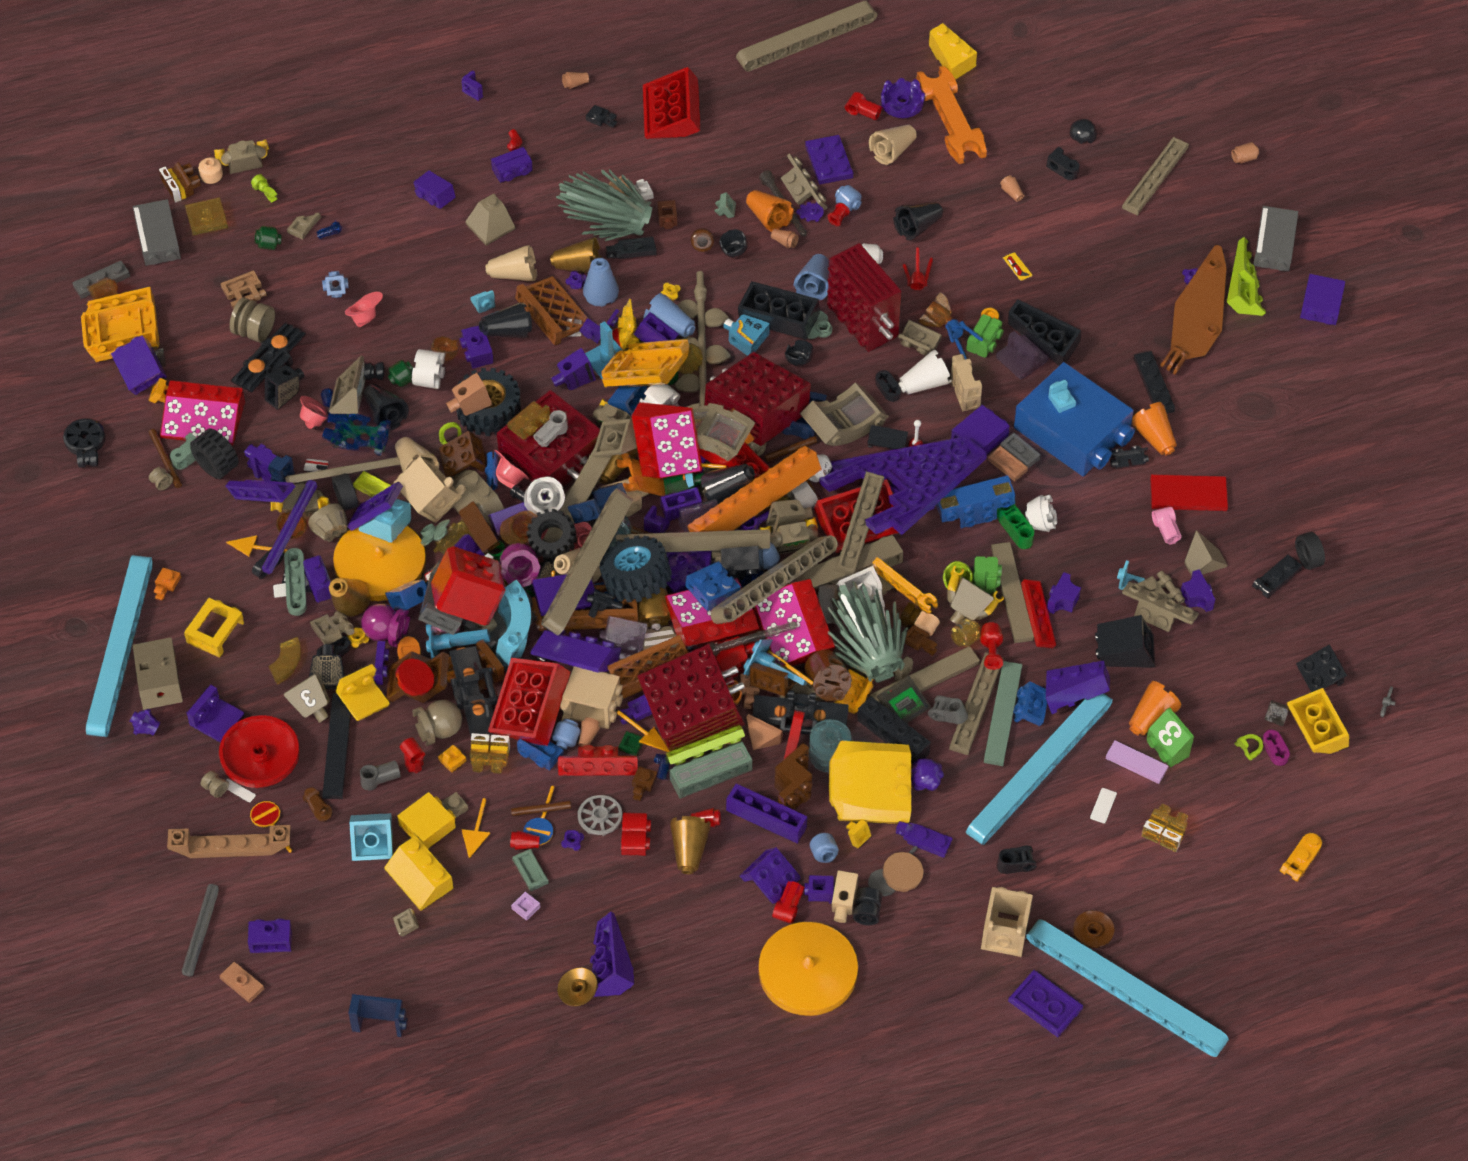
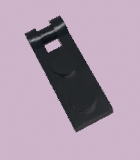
M1288 554L1262 577L1257 578L1252 587L1263 592V596L1269 598L1301 571L1302 565Z

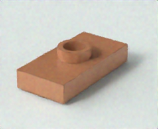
M1001 446L987 458L991 464L1008 475L1013 481L1018 480L1028 471V467Z
M235 962L220 975V979L249 1003L264 990V986Z

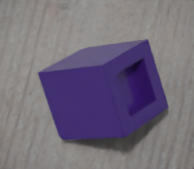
M652 506L644 517L645 531L665 533L670 526L669 520L657 515V508L655 506Z

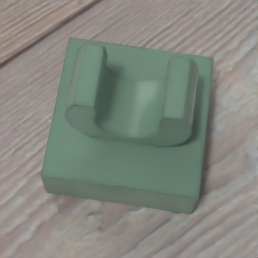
M727 192L721 194L720 200L715 203L718 209H715V212L719 216L725 214L728 218L734 217L735 201Z

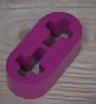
M1275 730L1266 731L1262 742L1273 764L1278 766L1285 765L1290 755L1285 742L1279 732ZM1277 751L1281 756L1284 755V757L1277 756Z

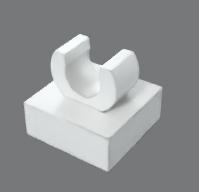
M643 179L636 181L634 186L644 200L654 198L647 181L644 182Z

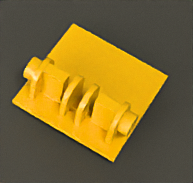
M631 299L623 307L622 316L618 318L617 323L618 328H620L619 341L622 342L623 350L629 344L639 343V338L633 335L637 329L636 318L633 316Z

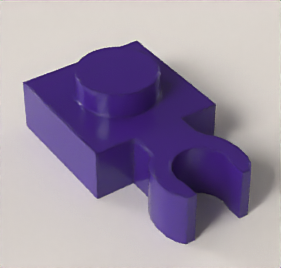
M645 695L628 702V709L619 710L630 719L635 718L636 722L652 715ZM624 718L620 720L622 724L628 723Z

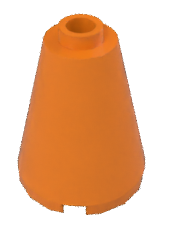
M754 190L747 195V205L768 231L780 230V228L786 227L790 223L794 209L788 200L758 190Z
M1162 402L1149 405L1150 409L1145 411L1143 408L1132 417L1131 423L1161 455L1165 454L1167 456L1175 451L1177 444L1165 406Z
M1152 681L1148 685L1129 721L1131 726L1129 729L1137 736L1148 733V729L1168 708H1171L1174 713L1181 708V702L1171 691L1168 693L1163 690L1165 686L1157 681Z

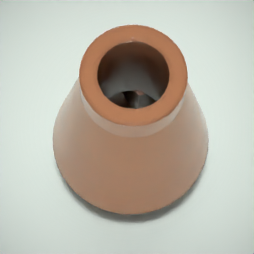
M566 72V74L562 75L563 86L572 89L588 83V73Z
M1009 175L1000 182L1001 189L1016 202L1024 198V194L1015 177Z
M774 229L771 233V239L776 240L788 249L795 248L799 240L798 235L793 231Z
M586 717L581 722L579 746L583 747L591 744L600 729L599 721Z

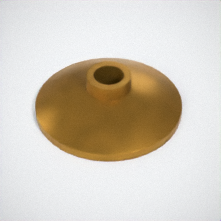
M574 968L565 973L560 979L557 989L558 995L566 1005H584L594 997L597 991V978L592 971L586 968Z

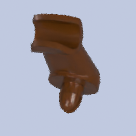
M313 787L307 788L303 795V801L308 803L318 821H328L332 816L331 807L319 796V791Z

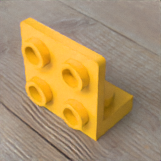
M373 664L340 679L336 689V693L356 721L362 720L389 706V701L373 681L376 672Z

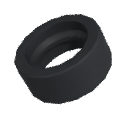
M344 473L332 477L337 500L344 511L358 507L356 492L348 474Z
M1314 532L1297 536L1295 548L1304 568L1311 570L1324 565L1325 552L1319 537Z

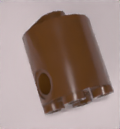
M831 650L817 651L805 663L804 671L806 677L813 681L811 686L817 696L826 701H840L845 697L851 687V675L835 652Z

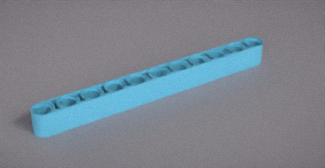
M132 555L130 558L86 724L87 735L108 737L152 571V557Z
M1104 693L1088 700L1085 699L967 828L966 834L981 845H984L1111 706L1113 699Z
M1039 919L1026 935L1027 940L1037 948L1208 1055L1217 1057L1228 1042V1036L1215 1026L1046 921Z

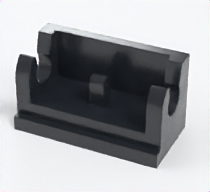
M871 425L867 445L869 448H872V445L890 449L906 448L908 432Z

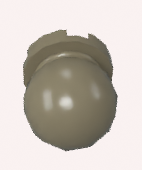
M437 700L430 704L426 711L422 707L412 710L413 717L417 716L418 723L415 724L422 742L426 741V746L434 744L435 737L440 739L450 738L461 728L463 720L461 711L455 703L448 700Z

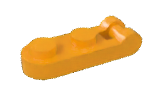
M1314 833L1306 834L1287 861L1282 865L1280 872L1284 875L1287 873L1292 876L1293 880L1298 882L1319 853L1322 846L1321 838Z

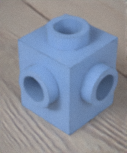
M339 271L328 272L329 275H325V280H322L323 291H327V296L331 295L332 298L342 297V294H346L345 289L349 288L348 278H344V274H340ZM334 280L339 282V285L336 287L332 285Z

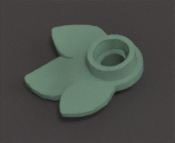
M820 311L807 339L831 335L832 325L828 322V316L824 312Z
M444 520L436 526L429 524L424 527L420 532L422 534L420 543L426 546L433 540L438 541L448 533L445 527L450 523V520Z

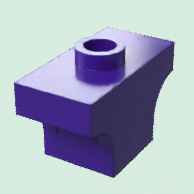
M1200 569L1192 571L1191 580L1182 583L1181 587L1186 606L1189 608L1201 607L1206 612L1213 610L1215 598L1212 594L1211 585L1206 582Z
M1063 572L1058 584L1052 586L1047 606L1048 612L1054 614L1058 610H1066L1072 613L1080 598L1081 588L1072 584L1070 574Z

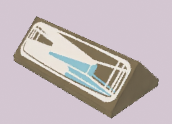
M362 355L337 378L329 408L331 414H358L365 385L364 357Z

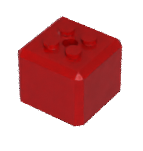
M455 546L447 548L431 581L434 604L439 611L484 626L489 625L506 591L501 566L497 560Z

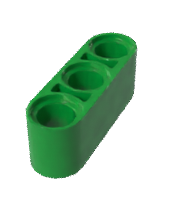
M1013 504L1009 507L997 508V520L1015 544L1021 549L1032 547L1034 529L1017 506Z

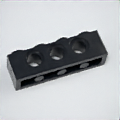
M872 696L858 708L857 721L885 743L909 745L912 764L918 759H925L930 754L931 742Z

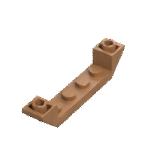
M290 825L270 826V834L190 836L189 829H168L167 848L189 858L273 855L290 845L291 827Z

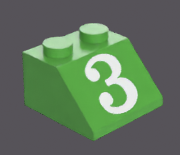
M1168 708L1148 729L1147 742L1151 748H1154L1159 753L1160 759L1166 762L1169 767L1190 756L1194 736L1172 709Z

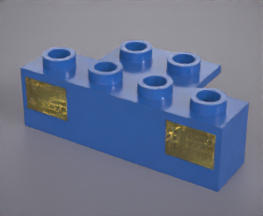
M1007 475L953 489L936 504L942 522L954 521L960 518V528L972 527L976 524L988 523L997 519V508L1009 507L1015 504V492Z

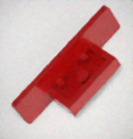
M585 745L578 747V756L558 757L559 776L635 775L638 769L637 756H618V747L611 745L603 747Z

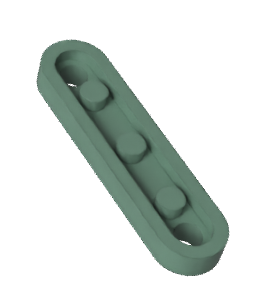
M291 548L284 555L287 609L294 616L302 615L307 609L305 571L303 566L304 555L298 548Z

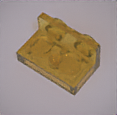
M533 401L507 423L508 428L524 440L529 435H533L542 424L548 422L550 408L547 405L542 408Z
M462 520L457 524L453 522L447 529L448 534L435 542L437 546L433 551L436 553L439 550L444 555L447 548L455 546L465 534H469L473 540L474 537L465 522Z

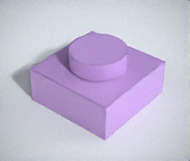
M526 892L511 905L512 910L526 921L541 907L540 903Z

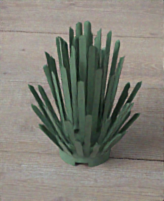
M610 169L609 173L617 181L604 170H601L602 174L625 194L584 171L583 174L588 178L576 174L577 177L584 181L569 175V178L574 180L573 183L563 181L564 184L559 183L560 190L566 193H560V196H556V198L565 201L570 206L563 204L557 206L584 212L564 210V213L577 215H569L567 218L603 224L591 225L590 228H609L607 230L585 231L582 235H600L599 238L611 236L606 238L605 242L630 234L641 236L644 232L641 230L644 224L649 223L652 207L649 206L651 202L644 200L629 178L627 180L623 174L621 178L628 187Z
M854 581L850 592L846 585H840L838 595L841 602L833 599L838 608V614L854 639L832 608L828 607V610L841 629L840 633L857 651L860 657L837 636L828 631V634L839 643L834 642V645L851 659L839 652L835 654L844 659L845 661L843 662L866 674L870 682L872 679H875L876 682H881L894 676L893 672L898 668L901 671L905 666L902 653L907 628H905L900 640L901 620L898 613L896 614V602L893 603V628L891 629L889 611L886 610L885 619L877 588L874 599L870 600L864 582L862 583V589L865 597Z

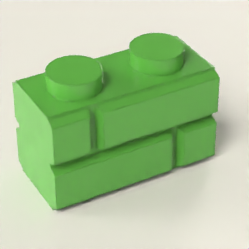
M983 314L973 330L983 338V341L970 335L967 340V351L974 354L977 353V355L984 358L987 357L989 352L992 353L996 346L995 341L997 339L1000 340L1003 335L1002 322Z
M976 556L972 583L985 592L993 594L996 592V587H1000L1002 565H998L997 557L985 558Z

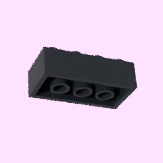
M751 281L738 306L739 318L741 315H747L770 323L769 330L806 340L820 314L819 299L753 281Z

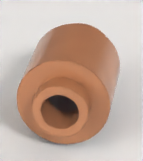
M1252 142L1237 146L1231 151L1232 159L1235 163L1240 164L1255 160L1259 155L1258 146Z

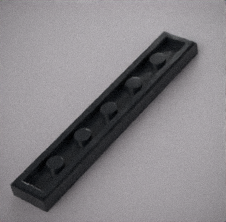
M337 693L332 694L323 799H343L351 712Z

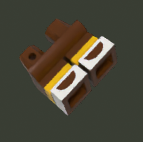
M177 162L173 168L168 170L166 167L159 169L161 181L175 203L194 195L193 189L201 186L197 175L188 178V176L194 174L190 163L181 166Z

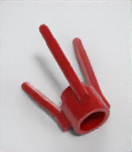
M919 247L916 248V272H913L910 276L907 265L903 264L907 286H910L913 290H922L927 286L933 262L931 257L924 276L920 272Z

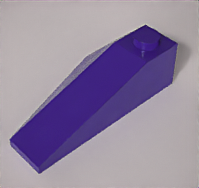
M610 912L599 920L596 926L593 943L596 945V950L590 959V962L593 964L592 972L598 982L594 997L621 995L634 985L633 967L615 914Z

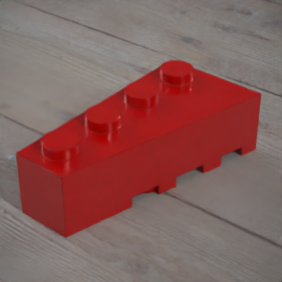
M719 424L712 429L708 437L732 447L738 435L729 426ZM745 442L738 454L729 461L715 453L699 449L700 455L712 464L726 465L727 467L741 464L752 466L755 471L754 479L770 469Z

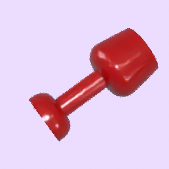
M989 622L981 628L980 641L984 647L989 648V654L984 659V666L987 669L996 670L1003 666V658L997 654L996 649L1003 643V634L999 624Z

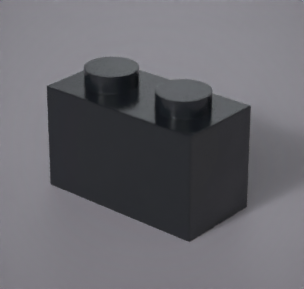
M759 546L721 549V565L727 570L728 577H738L740 573H746L749 576L758 575V572H764L763 549Z

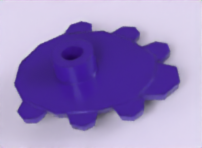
M807 202L806 206L800 205V209H797L796 212L800 215V219L806 218L807 222H810V220L818 222L823 216L824 210L817 202L815 204Z

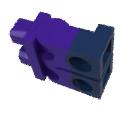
M251 444L244 451L245 456L250 458L247 465L253 470L254 477L258 479L261 477L264 481L286 482V476L295 475L292 458L285 455L282 459L273 454L263 444H260L258 448Z

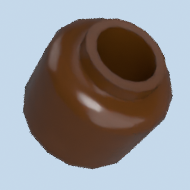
M701 227L694 230L691 234V244L696 251L706 252L712 248L714 238L710 230Z

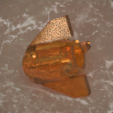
M941 292L935 299L938 303L933 301L927 308L925 313L928 316L923 314L919 322L924 326L942 327L943 324L946 325L952 320L953 317L950 316L952 310L947 297Z

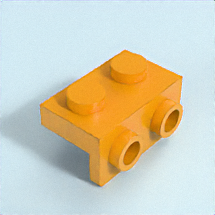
M849 669L852 680L851 687L842 700H835L834 703L848 704V712L855 714L858 712V708L867 700L866 697L871 692L873 684L872 681H869L868 677L864 678Z

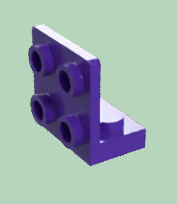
M682 552L669 560L672 575H670V582L666 583L671 593L674 594L688 590L685 586L687 576L703 569L686 552Z
M210 685L187 712L190 726L221 743L228 729L244 717V712L219 699L217 688Z
M777 847L766 849L739 875L744 882L754 881L772 904H775L782 897L788 881L798 882L801 879L800 875Z

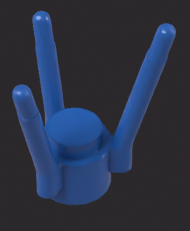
M954 319L945 325L950 341L953 343L955 340L959 352L963 354L965 360L967 358L958 339L963 335V329L978 340L983 341V338L966 326L964 321L959 323L958 320Z

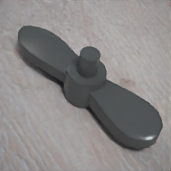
M1392 686L1389 688L1387 697L1383 698L1381 717L1385 716L1387 706H1395L1396 702L1391 701L1390 698L1394 688Z

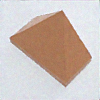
M750 714L746 716V728L753 750L781 744L782 730Z

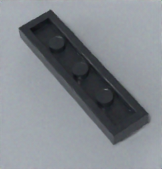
M1152 351L1134 354V362L1151 403L1162 402L1166 413H1173L1175 406Z

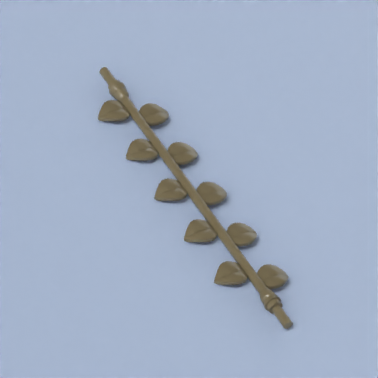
M698 271L696 273L697 285L694 289L697 304L692 300H684L677 306L690 318H695L698 315V341L691 336L683 337L682 339H688L690 345L688 355H695L699 352V378L691 373L684 374L677 381L675 387L677 390L687 393L700 390V404L704 406L705 387L707 384L706 362L709 364H719L730 359L729 352L720 345L710 346L706 350L705 325L707 327H718L724 325L729 317L717 308L710 309L705 313L704 302L707 289L704 285V273ZM705 467V468H704V471H703L702 473H706L707 471L717 470V469H719V468H708V467ZM700 485L699 492L703 498V511L707 512L710 510V502L705 496L707 490Z

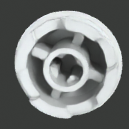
M1040 495L1027 503L1026 519L1034 530L1049 532L1050 529L1056 528L1057 514L1052 504H1050V502H1053L1050 495Z

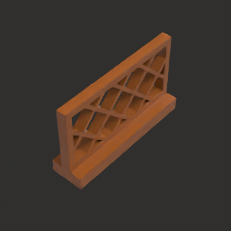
M553 276L529 286L524 284L517 286L515 299L519 303L523 302L526 304L527 307H524L526 312H530L531 318L554 346L560 344L562 338L580 331L583 324L574 323L575 319L585 322L588 318ZM552 284L555 289L544 288V286ZM530 291H538L540 294L539 296L533 295ZM542 293L553 295L552 299L542 297ZM555 295L563 297L565 300H555L554 297ZM540 301H541V302H545V303H549L550 306H549V307L541 306ZM552 304L562 306V310L553 309ZM565 307L573 309L574 313L564 311ZM549 314L560 315L559 319L551 318ZM562 316L572 318V322L561 320ZM559 326H567L570 327V329L562 331V329Z
M593 585L594 589L604 593L607 591L605 585ZM624 598L621 602L623 603L622 607L629 604L633 608L598 610L595 618L588 615L590 610H574L564 630L638 627L637 601L633 599L632 602H626Z
M678 635L610 664L607 667L610 674L620 676V684L622 685L621 695H623L624 699L643 691L637 677L638 675L689 653L681 636ZM630 668L634 669L633 672H628Z

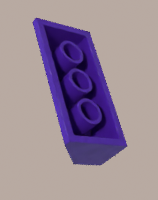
M545 630L531 650V654L600 673L608 672L607 666L619 661L621 647L615 646V643L612 641H597V637H582L579 632L570 631L567 633L563 630L557 636L550 630Z

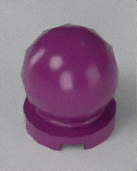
M521 543L509 545L500 557L502 575L508 584L517 580L522 587L531 585L532 581L537 579L540 565L535 551L528 545Z
M387 604L372 605L364 612L361 619L362 630L367 637L374 641L388 640L390 646L398 647L402 635H407L410 617L407 614L409 611L399 609L396 612L393 607Z

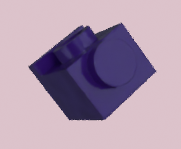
M809 875V883H805L804 895H809L808 901H824L832 904L833 876Z

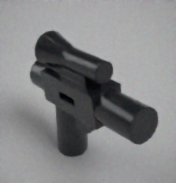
M594 589L593 594H588L586 601L592 604L588 614L592 618L596 617L598 610L622 609L623 603L613 601V595L600 592L597 589Z

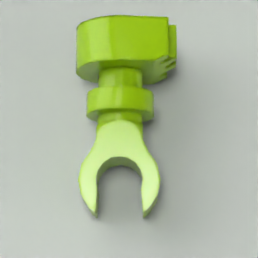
M262 174L256 175L251 181L252 187L255 190L259 189L262 193L264 192L271 203L277 200V193L269 187L266 178Z

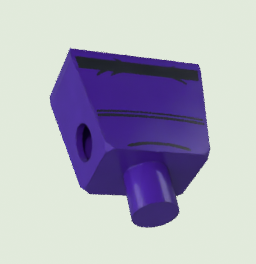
M582 348L557 364L559 374L551 377L555 387L565 383L569 390L596 380L590 360Z

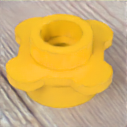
M665 283L661 293L667 295L672 301L677 299L680 286Z
M354 628L352 635H346L351 641L353 648H358L359 645L369 642V637L365 635L362 628Z

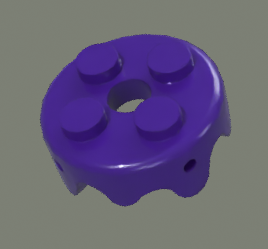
M900 78L896 83L892 84L890 80H887L881 93V105L884 111L897 118H910L918 114L924 105V93L921 91L919 81L914 79L912 82H909L904 78ZM905 99L906 102H900L898 100Z

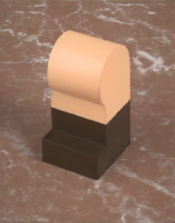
M908 602L901 614V626L910 629L915 625L929 633V636H932L940 623L939 619L933 614H928L915 608V604Z

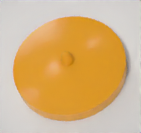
M408 526L403 529L392 543L359 531L358 527L353 531H347L336 545L333 556L335 574L337 578L358 579L368 587L371 597L370 601L388 600L386 592L422 578L426 566L425 549L420 543V537Z
M800 922L788 925L774 933L761 951L759 958L761 986L773 1003L790 1013L814 1016L830 1012L848 999L856 985L858 961L855 951L846 937L830 926L816 922Z

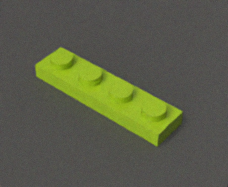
M738 725L667 752L666 755L670 764L679 765L684 763L685 759L689 757L697 758L704 755V752L710 749L712 751L721 749L723 744L729 742L730 744L741 741L745 734L742 727Z

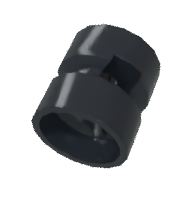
M868 887L857 890L856 906H854L853 912L855 922L862 925H875L879 922V908L881 907L883 897L879 890Z

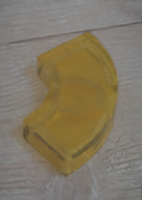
M298 637L281 643L279 658L269 665V670L276 684L286 680L295 671L301 658V647Z

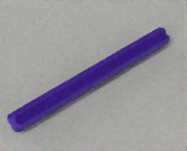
M308 480L262 566L264 573L271 574L317 488L315 481Z

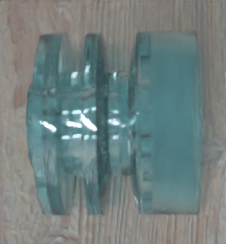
M829 719L817 723L811 730L809 757L811 763L817 769L829 772V761L840 741H851L850 730L845 724L838 720Z

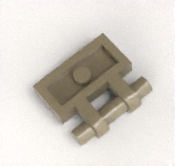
M1160 571L1157 574L1160 579L1159 581H1156L1152 576L1137 583L1141 587L1154 591L1162 597L1176 600L1178 604L1185 601L1181 590L1174 586L1171 577L1166 575L1164 571ZM1166 587L1170 593L1166 594L1162 588Z
M339 611L335 612L332 617L326 614L310 622L312 629L323 644L334 643L342 638L341 633L343 632L348 635L354 633L352 623L348 621L344 613Z

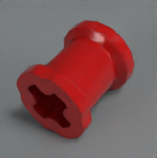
M837 203L835 210L828 214L827 219L832 225L840 226L843 218L850 214V210L845 204Z

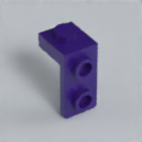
M618 309L614 311L607 321L608 326L611 325L613 327L618 321ZM587 318L579 332L586 338L598 343L601 339L600 326Z

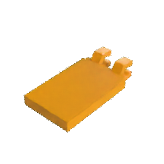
M878 557L872 562L876 573L917 605L920 610L932 614L931 606L927 604H932L934 608L938 607L937 599L931 593L923 594Z

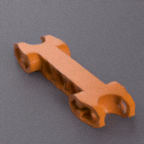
M944 65L939 66V77L929 78L922 71L917 72L916 79L919 81L921 91L924 93V101H933L949 133L948 136H945V144L949 154L958 164L964 163V152L973 151L980 158H985L987 150L984 136L979 127L970 128L954 96L955 93H958V87L953 74Z

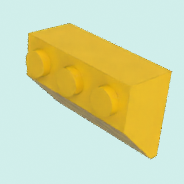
M1323 688L1287 702V706L1312 752L1332 754L1349 747V734Z
M416 835L399 846L384 867L420 911L453 889L452 876Z

